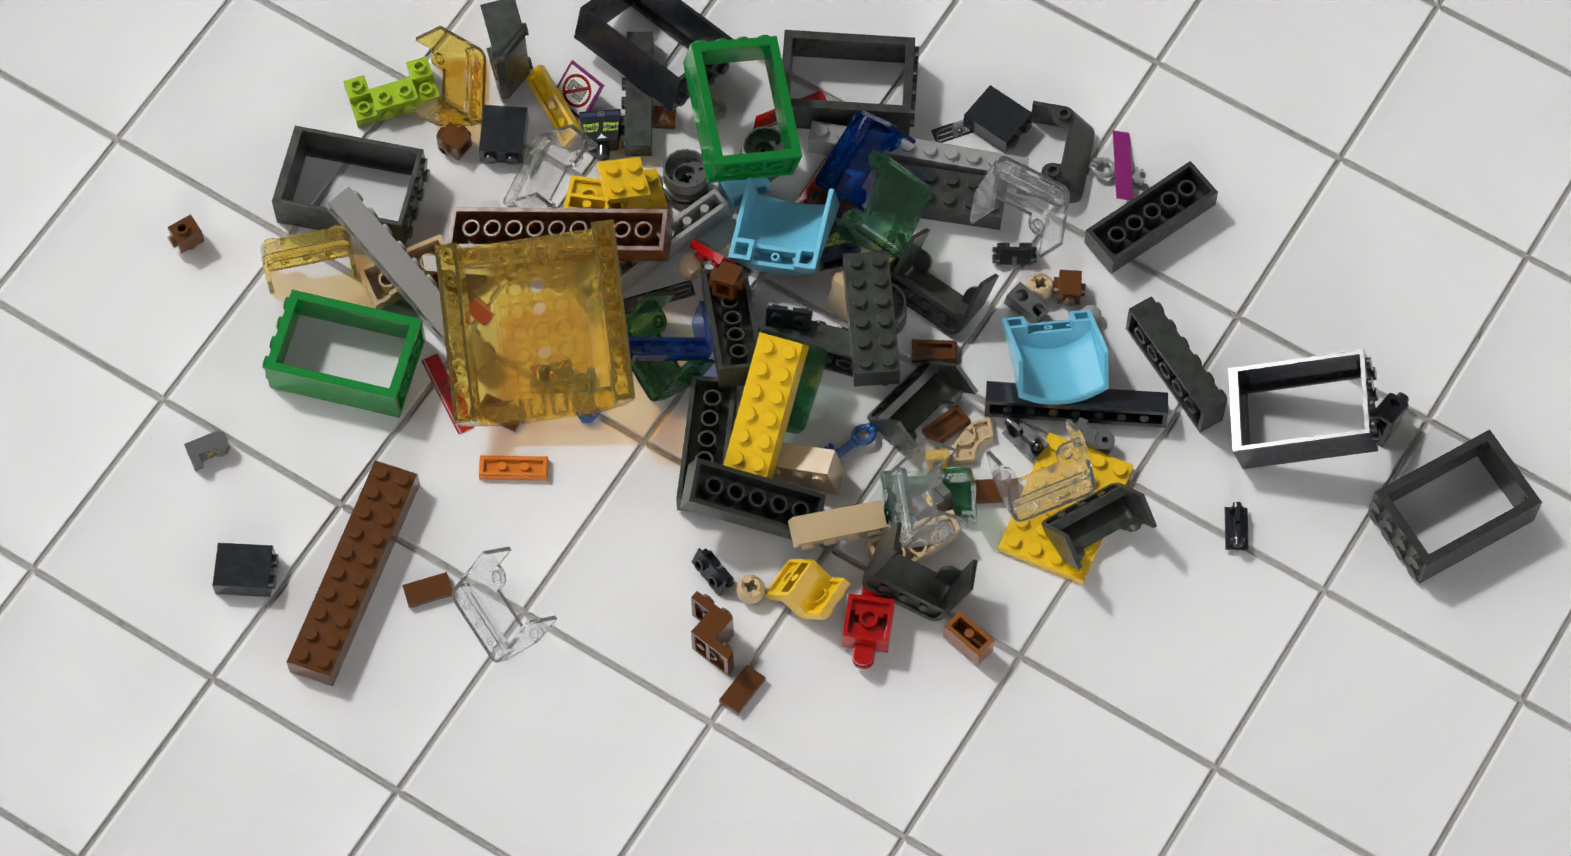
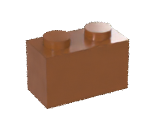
M961 611L944 626L943 637L977 666L994 649L995 640Z

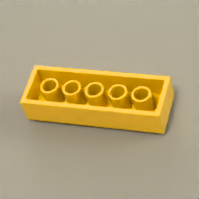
M759 333L723 465L773 479L809 349L808 345Z

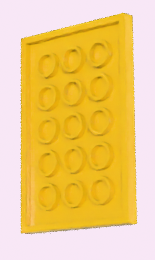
M1049 432L1045 440L1049 446L1037 458L997 551L1077 583L1084 584L1103 539L1084 548L1085 555L1080 561L1082 568L1077 569L1063 561L1045 534L1041 523L1046 518L1109 484L1119 482L1127 485L1134 465Z

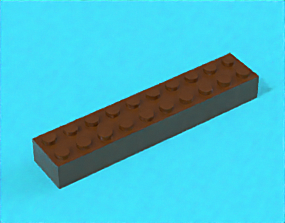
M453 207L447 249L454 258L669 261L674 219L668 209Z
M374 461L286 661L291 673L334 686L419 489L418 474L380 461Z

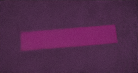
M1112 130L1116 198L1132 200L1133 186L1129 133Z

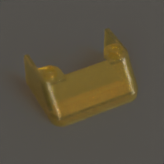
M441 25L417 36V42L431 49L432 64L443 71L442 99L436 98L413 109V113L436 126H446L449 122L453 124L459 123L464 126H475L482 123L486 83V56L484 51L477 45Z
M341 225L277 239L268 238L260 245L262 265L270 294L275 293L271 276L273 271L349 256L353 276H358L350 235Z

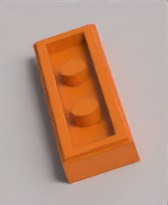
M480 455L479 479L548 481L549 459L548 456Z

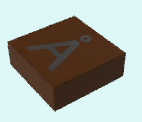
M654 105L653 128L675 129L676 109L670 111L665 106Z

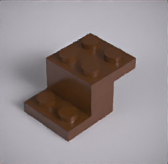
M696 591L691 597L692 615L700 622L691 631L692 649L729 676L734 670L733 649L727 644L734 636L733 616L726 608H719L715 605L714 600L709 595H702Z

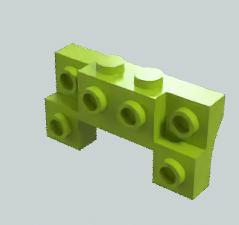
M427 56L406 62L410 77L369 89L364 75L343 81L358 128L382 120H391L395 116L402 114H411L416 110L441 103L440 94Z

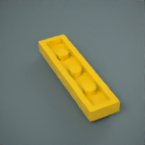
M537 65L527 76L526 81L563 144L571 146L583 133V130L545 66Z

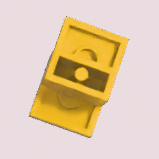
M640 157L597 162L596 168L607 204L620 203L622 209L667 208L657 168L644 170Z
M571 175L563 208L611 209V204L606 203L600 179Z
M788 559L764 595L769 600L782 601L800 619L826 620L833 613V608L837 602L845 596L850 583L845 578L831 577L815 560Z

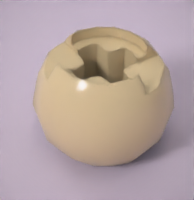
M685 253L677 261L676 269L679 275L686 280L698 278L702 274V270H704V261L696 257V253Z
M1036 273L1028 279L1026 287L1043 301L1052 295L1054 283L1047 274Z
M756 575L742 577L736 586L738 597L747 604H754L760 601L766 589L764 582ZM750 586L754 587V590H752L751 592H747V589H749Z

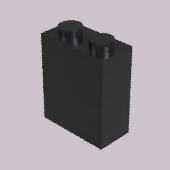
M990 85L964 114L963 126L1003 153H1006L1010 148L1013 149L1018 144L1019 137L1023 133L1026 134L1033 125L1031 122L1032 112Z
M483 106L478 150L480 161L489 164L496 162L510 165L524 164L529 120L527 107Z
M218 543L212 583L215 594L271 597L272 589L276 588L274 568H278L279 554L275 553L273 545Z

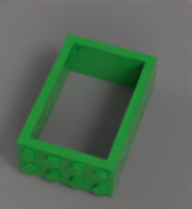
M760 35L756 38L742 36L732 40L720 38L715 41L705 42L704 40H698L691 43L683 61L707 183L746 180L748 177L756 179L793 175L802 158V152L777 36ZM765 60L783 150L723 156L704 65Z
M292 289L290 296L284 300L283 316H279L276 328L278 330L276 336H272L269 347L271 350L269 356L266 355L263 360V369H265V377L268 379L270 388L400 418L426 340L422 319ZM304 315L406 339L390 388L283 364L299 316Z

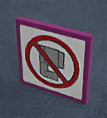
M571 60L557 88L571 112L580 119L579 112L592 109L605 85L574 60Z

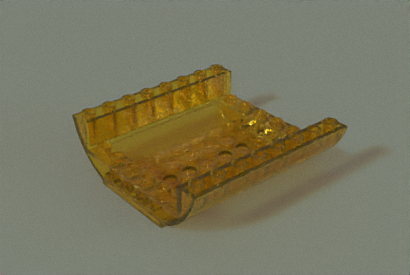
M614 219L592 222V229L464 248H461L457 242L434 246L454 424L479 427L520 425L597 414L598 412L621 407L635 399ZM535 281L543 283V288L540 292H533L531 289ZM538 303H544L546 306L542 314L534 312V307ZM549 347L551 349V354L548 358H541L539 356L541 348ZM545 369H552L554 373L552 379L548 381L543 380L541 377L542 372Z

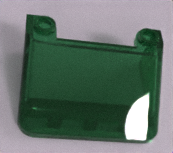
M872 149L869 155L870 169L881 174L864 212L851 209L843 214L839 222V239L874 252L888 251L889 257L900 258L910 237L914 235L930 198L931 189L927 183L888 155Z

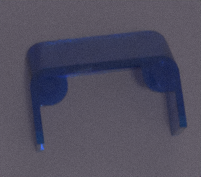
M860 110L853 116L816 176L815 183L826 192H829L830 188L834 189L839 200L870 216L872 212L862 206L867 198V192L862 188L865 180L884 150L891 152L898 149L902 139L912 144H915L916 140L892 123L864 110Z
M621 300L616 301L609 324L614 350L618 356L633 361H706L711 357L713 343L704 301H699L691 322L694 337H628Z

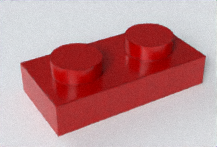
M694 239L689 248L697 251L696 257L707 262L708 258L711 259L710 264L716 268L720 266L722 261L736 264Z

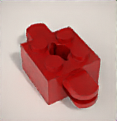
M862 587L861 595L848 594L842 634V647L853 648L852 662L855 667L861 670L871 668L876 651L888 653L895 599L883 598Z

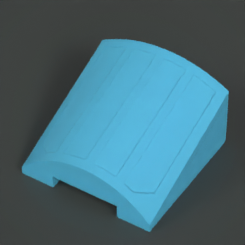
M748 177L728 255L729 260L751 269L779 275H805L816 272L840 207L835 190L829 189L826 204L796 203L758 193L753 179Z
M1091 310L1068 312V320L1027 324L1024 316L1002 318L1003 330L1019 398L1040 404L1059 405L1086 400L1109 389V351Z

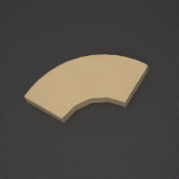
M991 417L973 422L957 438L953 448L952 466L975 464L979 448L985 443L994 441Z

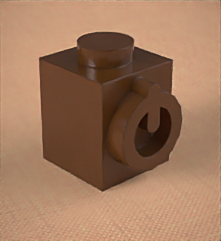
M449 122L445 127L440 128L436 135L439 151L446 156H452L458 161L472 146L471 132L459 123L453 124Z
M191 214L167 227L170 234L167 237L173 248L177 247L181 254L194 249L205 241L202 230Z
M724 261L721 262L718 268L714 267L709 278L712 295L734 301L739 289L742 290L745 285L746 278L743 277V267Z
M1059 270V277H1054L1053 297H1057V304L1065 306L1080 305V299L1085 297L1086 283H1082V271Z

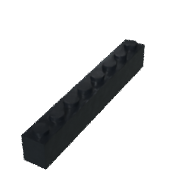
M987 381L984 416L1078 422L1079 417L1088 420V423L1166 428L1168 392L1107 389L1098 395L1079 402L1049 405L1019 398L1016 383Z

